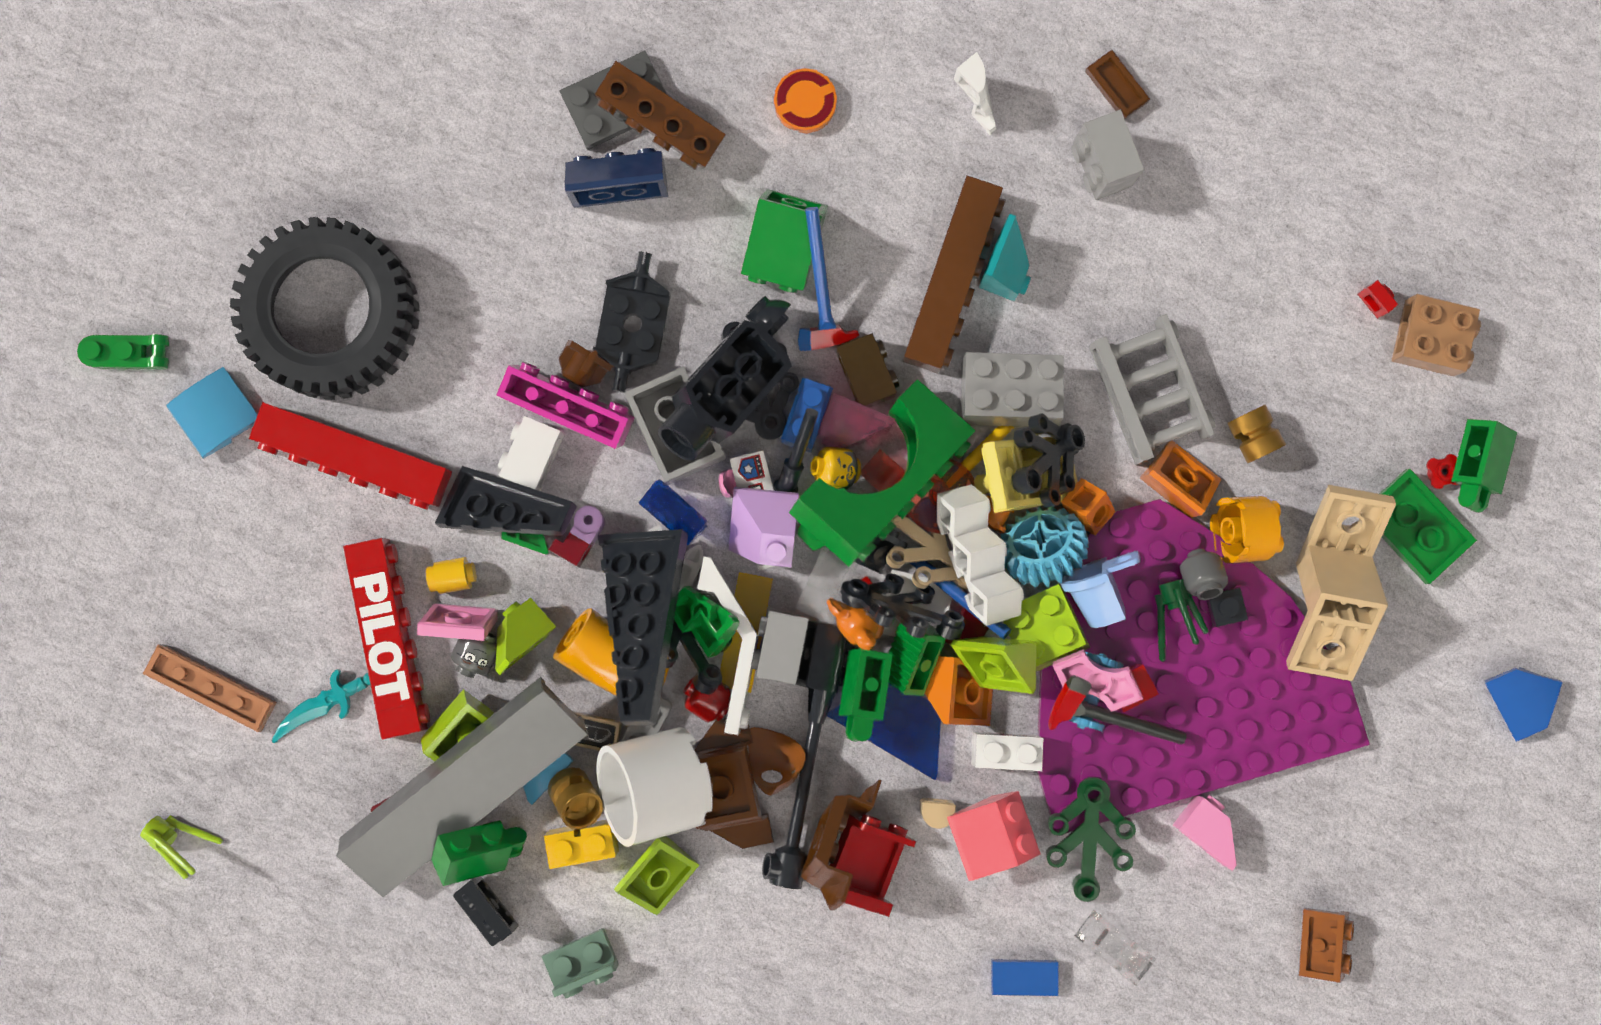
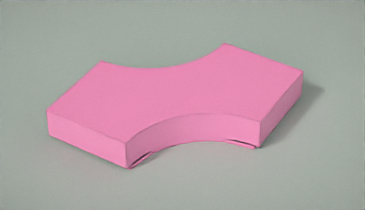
M1084 649L1053 662V667L1062 686L1073 675L1087 680L1092 685L1088 694L1101 699L1110 711H1115L1143 699L1129 666L1123 668L1103 667L1091 660Z

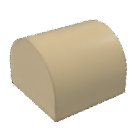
M923 797L920 799V814L930 827L941 829L949 825L947 817L954 814L956 808L952 800Z

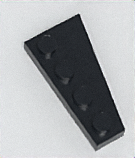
M462 466L435 524L440 528L564 536L577 506L572 501Z

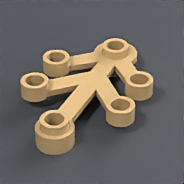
M930 500V502H931L934 506H937V504H935L932 500ZM897 516L892 521L897 528L922 547L909 549L899 546L893 547L886 555V562L890 567L898 569L908 562L941 560L949 567L934 570L925 566L919 567L912 575L913 584L923 589L934 582L955 581L960 587L968 589L964 577L957 578L948 553L950 550L947 546L945 534L941 535L940 530L930 529L931 535H929L907 517L902 520ZM892 554H899L902 558V561H895L892 558ZM918 573L925 574L928 578V581H921L918 577Z

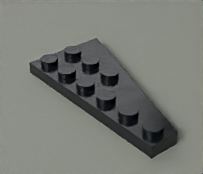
M683 529L598 535V543L603 551L601 569L605 573L607 585L604 589L609 636L613 638L614 651L611 652L612 662L616 665L618 677L615 687L619 721L626 726L657 724L688 534Z

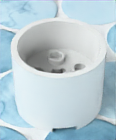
M678 727L603 746L600 749L597 758V782L600 799L603 802V810L612 832L624 846L636 845L706 824L704 820L705 813L712 811L710 776L706 762L700 764V760L692 747L695 745V738L685 728Z

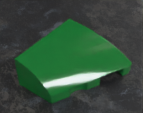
M685 586L679 591L674 617L675 622L682 633L692 631L708 658L717 656L735 634L740 623L739 619L690 586Z

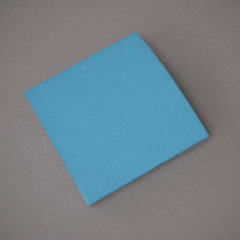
M224 367L201 379L166 404L169 412L203 459L231 444L232 438L253 427L258 415Z

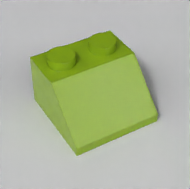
M463 689L421 737L423 754L435 762L491 717L494 712Z

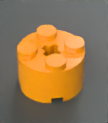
M1264 496L1222 498L1217 502L1215 506L1220 507L1217 514L1211 515L1210 531L1213 532L1215 551H1217L1215 534L1224 541H1221V549L1224 556L1221 559L1224 562L1266 561L1272 558L1275 553H1280L1283 550L1284 539L1281 535L1279 520L1281 508L1277 501H1270Z

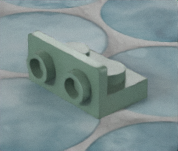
M604 928L541 956L554 986L552 990L554 998L562 994L565 998L572 997L583 991L582 985L594 981L595 985L608 981L614 977L612 972L616 971L619 965Z

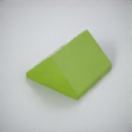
M985 636L953 640L952 648L981 688L1034 694L1036 690V641Z
M668 836L660 837L650 844L618 882L614 890L635 904L658 915L700 865Z

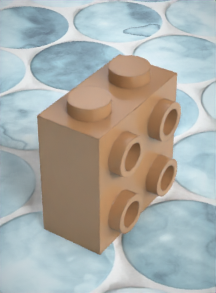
M1420 294L1406 299L1391 362L1453 377L1467 372L1474 359V352L1471 351L1473 340L1477 337L1481 328V321L1478 320L1480 309Z

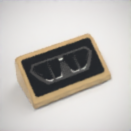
M572 711L577 717L581 716L584 720L585 729L588 733L575 746L600 751L603 746L618 743L622 727L620 721Z

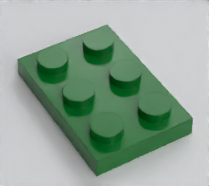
M1411 469L1404 470L1379 493L1393 496L1396 502L1382 539L1424 584H1431L1477 541Z

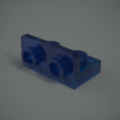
M661 479L656 480L638 502L667 529H683L688 534L687 546L697 539L708 527L706 525L707 519Z

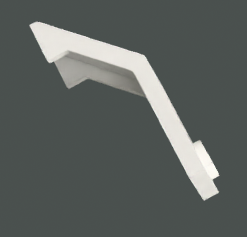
M704 557L697 589L701 590L703 594L717 596L723 608L735 615L740 621L737 631L742 638V644L724 733L738 735L741 728L746 729L749 723L751 709L745 708L758 635L711 558Z

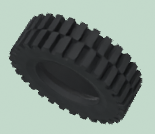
M318 217L308 218L309 226L300 220L292 221L290 223L293 231L289 232L283 226H280L274 230L278 237L277 240L273 241L269 237L264 236L259 242L265 249L259 253L252 248L247 256L254 260L251 267H248L241 263L237 271L245 276L244 283L234 280L232 290L241 294L240 299L230 298V308L239 312L238 316H231L232 326L241 330L240 333L235 334L237 342L247 347L243 350V353L248 359L256 362L253 366L260 372L268 375V378L297 393L313 398L319 396L326 400H335V395L343 399L352 398L353 391L361 395L370 391L367 385L372 383L378 387L385 382L381 377L385 372L393 376L398 371V368L393 365L398 358L405 362L409 355L403 351L405 345H414L416 338L410 332L411 328L418 329L419 320L414 316V312H420L419 302L413 298V295L417 294L415 285L409 280L411 275L408 269L401 264L402 261L380 239L363 227L359 229L354 223L346 220L343 225L336 218L327 217L326 223ZM315 259H333L352 267L362 278L369 297L367 320L358 336L345 347L324 354L308 353L292 346L279 331L274 317L275 299L285 279L297 267Z

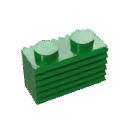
M900 623L896 628L895 637L893 638L894 642L891 643L892 647L889 649V654H893L889 683L904 695L923 696L946 638L940 636L936 628L930 624L925 637H913L908 634L906 628Z

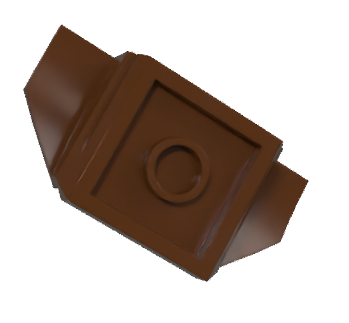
M727 718L720 721L716 720L694 750L700 760V764L706 762L712 788V811L705 813L704 820L706 824L695 828L711 831L742 849L774 843L768 813L761 814L747 745L753 743L749 723L746 729L741 728L740 734L735 735L724 733Z
M878 779L859 798L852 795L835 796L819 818L801 877L812 886L820 888L831 911L838 909L845 903L853 874L829 866V863L834 862L839 850V844L835 843L839 832L842 833L844 831L849 815L858 818L868 813L874 807L882 780Z

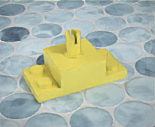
M1042 437L1052 444L1056 443V439L1053 437ZM1014 440L992 441L983 444L984 448H981L986 474L977 475L974 485L984 495L990 492L994 513L1043 506L1040 501V491L1023 495L1016 492L1011 483L1012 475L1016 473L1017 469L1031 466L1043 454L1031 447L1020 449L1015 445ZM1063 455L1060 457V474L1063 472ZM1074 466V476H1073V477H1074L1075 485H1076V483H1077L1078 481H1077V476H1076V471H1075V466ZM1048 470L1041 475V489L1047 488ZM1069 492L1062 493V494L1060 493V495H1061V501L1065 498V496H1066Z

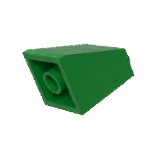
M766 189L758 200L741 274L748 276V280L753 283L766 284L768 281L779 284L778 288L786 292L797 293V290L803 291L812 266L805 209L818 207L822 230L828 205Z

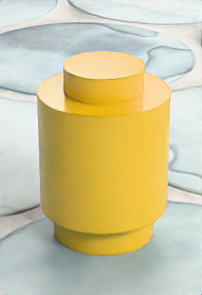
M466 557L434 562L433 566L426 567V580L430 592L438 591L439 594L467 590L472 588V582L477 581L475 565L473 562L469 563Z

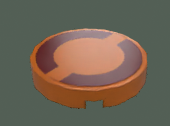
M802 68L791 71L781 79L775 89L774 107L776 115L782 124L789 129L805 134L819 131L829 124L835 113L837 104L835 87L827 76L817 70Z

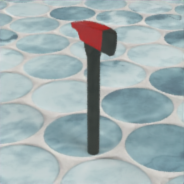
M1075 675L1067 680L1060 691L1048 722L1049 730H1055L1059 723L1068 721L1073 716H1086L1182 745L1186 741V733L1089 704L1084 701V698L1092 688V685L1087 680Z

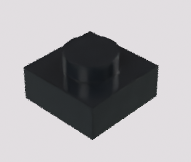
M1241 588L1223 591L1218 597L1206 600L1213 627L1248 620Z

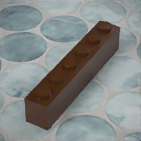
M968 175L966 176L902 362L939 374L942 366L949 367L954 353V349L949 348L952 336L959 337L965 320L959 317L962 307L969 308L975 289L970 288L973 276L979 278L985 259L980 258L983 246L990 247L995 233V229L990 228L994 216L1000 217L1006 199L1000 198L1003 187Z

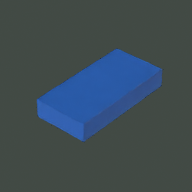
M991 959L992 995L1058 996L1059 962L1057 960Z

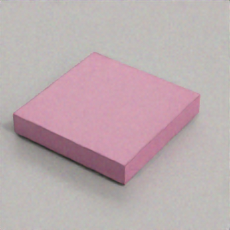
M433 604L418 622L417 635L484 641L497 622L498 610L495 608Z

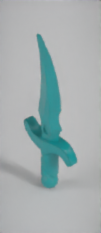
M334 670L330 677L332 689L328 691L322 690L317 697L309 698L293 709L279 724L272 738V743H276L296 727L317 717L327 715L329 710L336 704H340L341 707L339 718L344 719L350 710V696L371 685L369 674L366 673L363 677L360 676L342 685L339 681L341 670Z

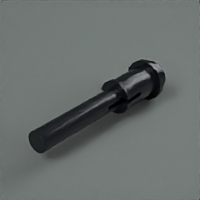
M808 408L805 411L790 458L784 460L780 477L773 484L775 491L798 493L799 488L797 484L804 470L802 460L819 415L818 411L813 408Z

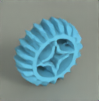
M1039 506L1037 512L1033 513L1026 509V516L1023 518L1015 516V524H1007V533L1001 534V539H1003L1007 547L1004 568L1007 569L1013 579H1018L1023 585L1030 582L1036 588L1043 582L1049 588L1051 581L1055 580L1061 584L1062 577L1066 575L1073 577V569H1082V560L1087 558L1089 540L1085 527L1074 513L1069 514L1065 508L1057 511L1053 506L1044 511Z

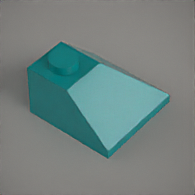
M1009 214L1001 229L978 288L1015 301L1019 293L1025 295L1031 277L1026 275L1030 264L1015 215Z

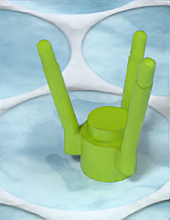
M157 815L145 825L140 837L147 841L149 846L155 849L183 879L188 878V873L191 875L195 874L196 870L171 847V844L178 835L174 831L175 829L216 844H222L223 842L222 838L182 823L172 815L166 820Z

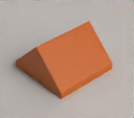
M1173 440L1164 446L1140 477L1143 482L1189 518L1200 516L1206 511L1221 481L1220 477Z

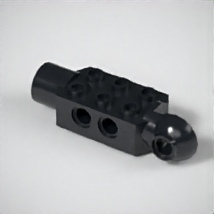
M766 296L761 298L745 315L749 321L744 320L734 328L671 397L676 410L658 429L661 441L671 452L684 460L693 461L710 441L720 443L734 434L792 367L788 354L772 337L789 319L785 312L791 303L780 299L769 300Z

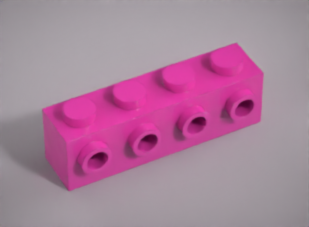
M522 362L521 366L508 365L496 396L614 449L623 446L635 418L628 414L629 408L613 401L610 402V405L598 400V394L585 388H581L580 392L568 387L569 381L556 375H551L549 379L539 374L540 368L527 362Z

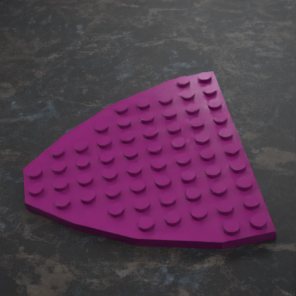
M1161 499L1116 511L1096 536L1090 532L1088 533L1089 548H1087V558L1082 560V566L1104 557L1110 560L1134 551L1139 552L1140 562L1112 572L1125 606V620L1103 627L1092 628L1088 625L1071 593L1065 592L1089 643L1090 648L1085 650V652L1095 655L1100 653L1107 655L1108 659L1124 664L1123 667L1143 664L1159 695L1123 714L1186 733V741L1181 745L1096 719L1093 720L1105 725L1103 732L1086 726L1084 729L1079 728L1077 723L1071 721H1063L1058 724L1055 730H1049L1050 714L1063 686L1053 665L1040 670L1038 736L1043 737L1042 771H1037L1050 816L1054 813H1060L1077 798L1076 791L1079 783L1091 776L1099 777L1108 784L1110 789L1109 801L1123 816H1127L1370 745L1350 681L1288 669L1286 660L1305 616L1293 599L1251 562L1226 563L1222 560L1228 576V583L1223 591L1241 588L1248 620L1213 627L1207 601L1192 596L1209 630L1207 634H1203L1189 606H1187L1199 638V644L1195 645L1192 642L1180 608L1169 610L1166 604V659L1164 662L1159 660L1157 604L1154 597L1161 594L1158 586L1183 579L1180 565L1188 558L1187 555L1191 551L1205 549L1207 552H1215L1223 558L1221 541H1224L1220 536L1215 534L1217 550L1215 551L1212 531ZM1099 699L1098 706L1109 709L1107 705L1101 699ZM1091 790L1088 793V797L1095 799L1099 796L1100 792L1098 790ZM1085 810L1068 822L1069 829L1067 833L1074 831L1084 822ZM1099 810V821H1098V823L1100 824V823H1103V822L1110 821V820ZM1056 820L1053 823V827L1056 829H1060L1064 825L1062 820Z

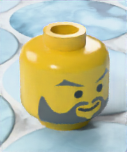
M824 447L817 456L813 457L810 471L815 480L820 478L836 489L844 488L848 490L860 478L861 463L850 449Z

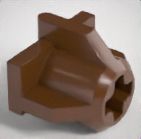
M573 340L567 341L558 357L562 376L581 388L601 383L607 371L610 372L613 366L598 357L596 350H587Z

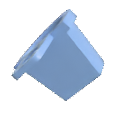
M1130 552L1110 560L1104 557L1083 565L1082 569H1074L1073 577L1067 575L1062 577V583L1060 584L1064 592L1071 593L1090 627H1103L1126 619L1125 606L1112 572L1139 563V552Z

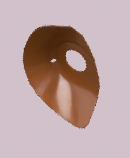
M753 727L750 728L753 743L749 744L748 748L754 781L764 794L771 796L795 782L806 761L805 752L795 739L785 734ZM773 770L779 772L782 775V779L779 782L770 783L763 780L761 775L765 771Z

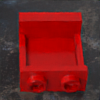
M863 814L861 819L849 815L845 829L838 842V853L834 862L830 863L829 866L853 874L845 904L889 917L894 904L884 897L904 846L907 845L914 848L917 841L908 837V830L899 825L890 823L887 828L881 826V820L870 815Z

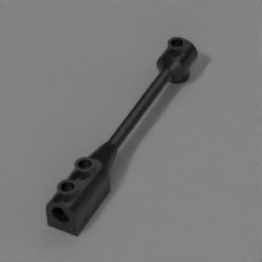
M808 621L796 685L808 688L809 726L804 747L806 761L799 773L786 845L775 849V853L768 852L764 857L762 865V876L764 879L769 880V883L789 889H801L802 882H807L801 877L807 855L799 848L821 727L826 720L834 697L838 693L839 686L843 687L846 670L843 667L845 654L848 655L849 650H855V645L846 639L837 626Z

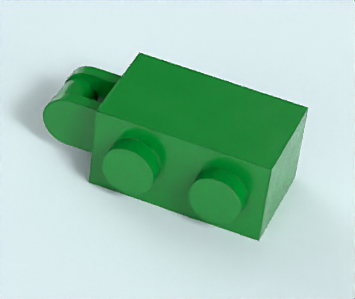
M1467 419L1451 480L1461 486L1458 496V502L1461 506L1480 513L1487 508L1491 494L1502 495L1518 432L1498 421Z
M861 648L848 651L839 716L847 717L845 733L850 741H867L872 735L873 722L883 721L893 654L873 650L868 651Z
M501 820L441 834L437 837L431 861L443 886L504 871L510 858L521 855L523 845L527 839V833L520 827L505 829Z

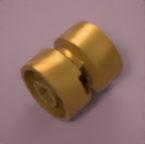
M1266 404L1227 423L1234 438L1242 441L1239 448L1247 463L1255 461L1286 445L1279 430L1271 427L1273 418Z
M574 767L566 768L556 773L550 780L548 795L567 827L583 829L598 820L603 811V802L585 771Z

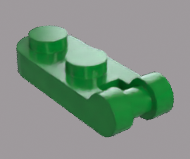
M159 334L90 335L82 339L78 344L77 355L83 364L96 369H168L169 359L165 358L166 347H169L170 337ZM147 347H152V357L146 358Z

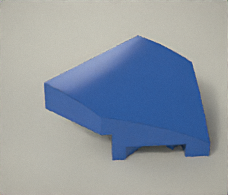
M1519 667V669H1511L1484 681L1516 742L1548 728L1563 683L1561 680L1549 678Z

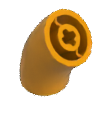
M588 608L572 623L563 635L554 651L553 659L592 684L617 696L615 684L618 681L616 665L612 662L611 652L614 651L613 638L609 636L608 619L592 608ZM666 668L664 683L666 681L669 668Z

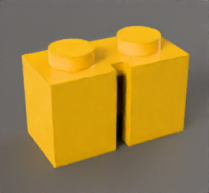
M607 819L596 821L589 827L580 829L581 835L576 836L579 829H571L569 827L550 829L544 835L549 869L616 857L619 852L618 839L612 832Z

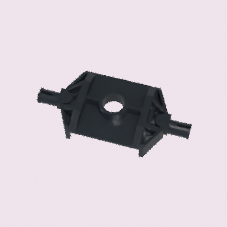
M642 251L638 252V260L634 272L606 280L607 289L595 347L593 346V350H596L602 359L615 368L614 371L616 373L612 391L616 392L618 390L621 393L626 392L627 379L631 372L658 364L671 294L650 277L648 271L652 254L648 252L645 254ZM631 316H637L642 320L641 328L633 333L626 331L624 328L626 319Z

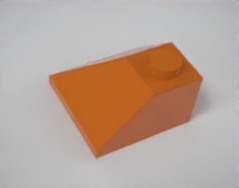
M939 656L925 690V695L943 724L990 726L993 689L981 688L960 658Z

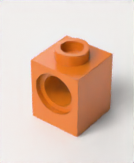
M1083 478L1076 483L1074 490L1069 492L1061 501L1069 514L1074 513L1084 525L1085 530L1095 536L1116 512L1107 492Z

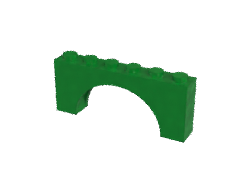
M918 379L897 399L888 412L901 429L907 445V467L902 480L880 492L854 494L836 489L818 478L797 499L789 511V514L848 567L857 558L863 562L876 548L872 542L877 537L884 540L896 527L892 521L897 516L903 520L916 505L912 500L917 495L922 499L935 485L931 480L936 475L941 479L954 465L950 461L955 455L960 459L972 446L968 440L976 430Z

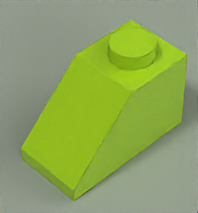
M531 597L521 605L517 601L514 602L502 613L505 618L497 628L495 671L499 675L545 641L556 628L555 624Z

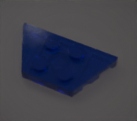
M888 683L883 721L873 722L872 735L868 741L931 779L936 780L938 774L941 719L930 701L922 696L904 695ZM839 704L829 710L827 716L846 727L847 717L839 716Z

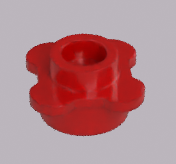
M1448 454L1443 459L1431 458L1427 461V474L1433 488L1442 489L1447 484L1458 485L1451 481L1457 461L1456 455ZM1443 469H1446V470H1447V474H1446V475H1444V474L1442 473V470H1443Z

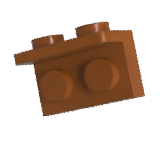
M1311 908L1303 909L1299 976L1341 983L1345 978V974L1350 975L1352 955L1347 954V941H1353L1354 921H1349V912L1341 911L1337 913Z

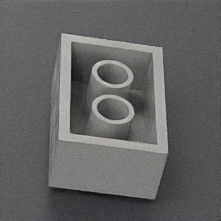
M965 353L962 361L961 418L969 425L1029 427V418L1041 413L1045 414L1051 422L1058 426L1064 419V355Z
M684 366L624 393L667 486L726 460L719 443L710 441L693 461H688L671 452L659 437V427L676 410L671 397L689 378Z

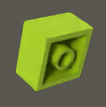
M1060 584L1022 600L1021 615L1003 621L1011 629L1009 634L1011 639L1036 641V672L1053 665V662L1090 648L1068 597Z

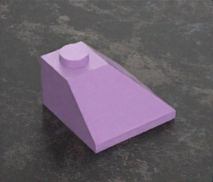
M734 487L729 551L757 564L792 567L796 519L789 514V511L799 498V493Z

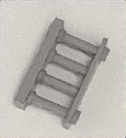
M1167 314L1161 315L1154 321L1156 330L1116 345L1113 343L1109 344L1107 336L1095 340L1089 345L1135 465L1154 458L1152 451H1155V447L1196 431L1201 440L1215 434L1213 430L1215 428L1214 418L1211 412L1204 408L1177 340L1179 338L1178 328L1173 320H1169ZM1162 341L1168 356L1167 360L1128 375L1120 372L1117 364L1119 357ZM1174 371L1180 387L1179 390L1139 405L1132 402L1128 392L1131 391L1132 386ZM1186 402L1192 417L1191 420L1151 435L1148 432H1144L1140 422L1143 421L1144 416L1178 403Z

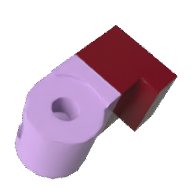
M593 506L579 508L574 516V526L562 543L555 539L548 550L580 568L598 539V535L601 534L604 528L605 518L603 514Z

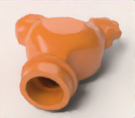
M830 597L826 603L830 612L836 617L837 627L851 644L858 645L863 650L869 651L873 648L876 640L882 636L884 627L874 621V617L865 608H853L844 602Z

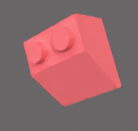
M1019 791L992 795L947 817L969 881L1017 867L1041 854Z

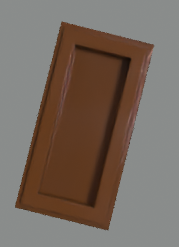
M1113 50L1107 52L1085 70L1086 74L1115 111L1121 109L1124 119H1127L1150 101L1149 96Z

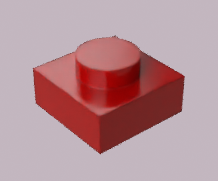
M1379 280L1366 286L1357 294L1377 319L1398 306V303L1394 300L1392 290L1387 285L1381 284Z

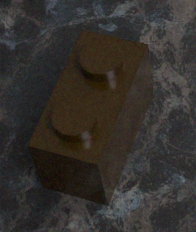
M873 333L836 347V355L859 411L896 397L897 391L895 388L900 387L894 370H888L884 358L888 356L881 339L876 341Z

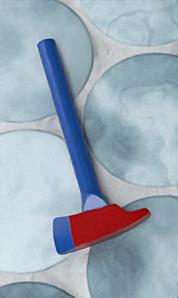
M818 207L806 208L805 212L819 322L818 327L799 329L798 347L800 351H810L839 345L860 335L858 330L846 331L840 325H836L832 317Z

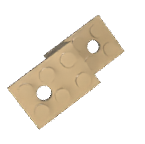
M1328 485L1296 561L1308 611L1286 660L1289 670L1353 681L1388 606L1373 555L1396 506L1393 496ZM1348 517L1359 518V520L1353 523L1352 525L1342 524V522ZM1328 643L1339 644L1338 646H1335L1330 650L1322 648L1324 645Z

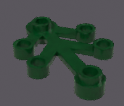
M1095 776L1083 779L1077 787V798L1060 813H1054L1048 819L1051 833L1061 836L1067 833L1069 829L1068 822L1085 810L1084 822L1057 845H1052L1046 850V858L1049 865L1059 868L1066 863V855L1083 842L1081 873L1076 875L1072 882L1075 896L1083 902H1091L1100 894V885L1095 877L1097 842L1112 857V862L1117 870L1128 871L1133 866V858L1130 852L1121 848L1098 823L1099 810L1114 824L1115 832L1121 839L1127 840L1132 838L1136 832L1135 825L1130 818L1124 817L1109 801L1110 789L1108 784L1103 779ZM1091 790H1098L1100 792L1099 796L1095 799L1089 798L1088 793ZM1054 821H1064L1063 827L1060 829L1054 828L1052 826ZM1122 824H1129L1131 826L1130 830L1124 833L1120 832L1119 828ZM1054 852L1062 854L1059 860H1052L1050 858ZM1120 856L1128 857V861L1125 864L1117 863V859ZM1089 885L1093 887L1092 892L1089 894L1081 892L1084 886Z

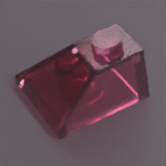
M834 393L817 437L823 439L821 444L825 447L849 449L889 433L895 419Z

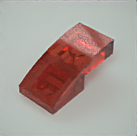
M880 449L861 469L860 475L877 492H880L902 480L905 470ZM911 511L906 516L908 519L912 515Z

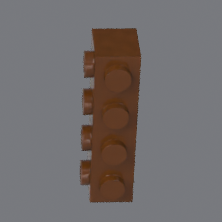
M617 61L614 62L595 93V97L600 100L597 104L600 108L613 116L617 111L627 118L625 124L640 134L643 130H646L655 136L652 140L653 143L667 152L673 148L682 154L679 160L694 170L698 166L703 169L706 167L726 135Z

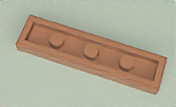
M163 644L157 645L143 672L144 675L256 732H262L277 703Z

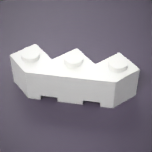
M971 484L937 494V524L941 535L948 534L953 550L948 553L957 578L964 577L970 593L964 596L967 605L988 626L1020 616L1024 593L1021 585L1004 571L1007 547L1003 539L999 538L988 528V513L991 510L989 499Z

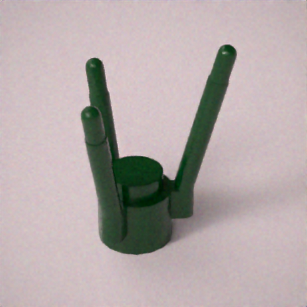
M1183 579L1159 585L1161 594L1154 596L1157 604L1158 649L1161 662H1164L1166 659V604L1169 610L1180 608L1193 644L1198 645L1199 638L1187 606H1189L1203 634L1209 632L1192 595L1188 594Z

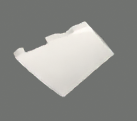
M976 52L956 69L954 80L975 103L971 114L991 135L996 130L984 64Z

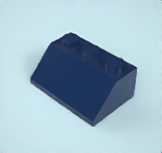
M643 148L638 150L637 154L624 155L623 152H610L604 158L595 159L586 155L577 156L573 161L565 162V192L574 208L669 197L664 157L662 151H656L654 148Z

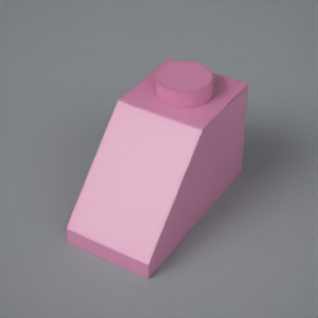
M1199 795L1194 796L1173 826L1219 863L1233 871L1237 865L1231 820L1222 812L1225 806L1210 795L1206 799Z

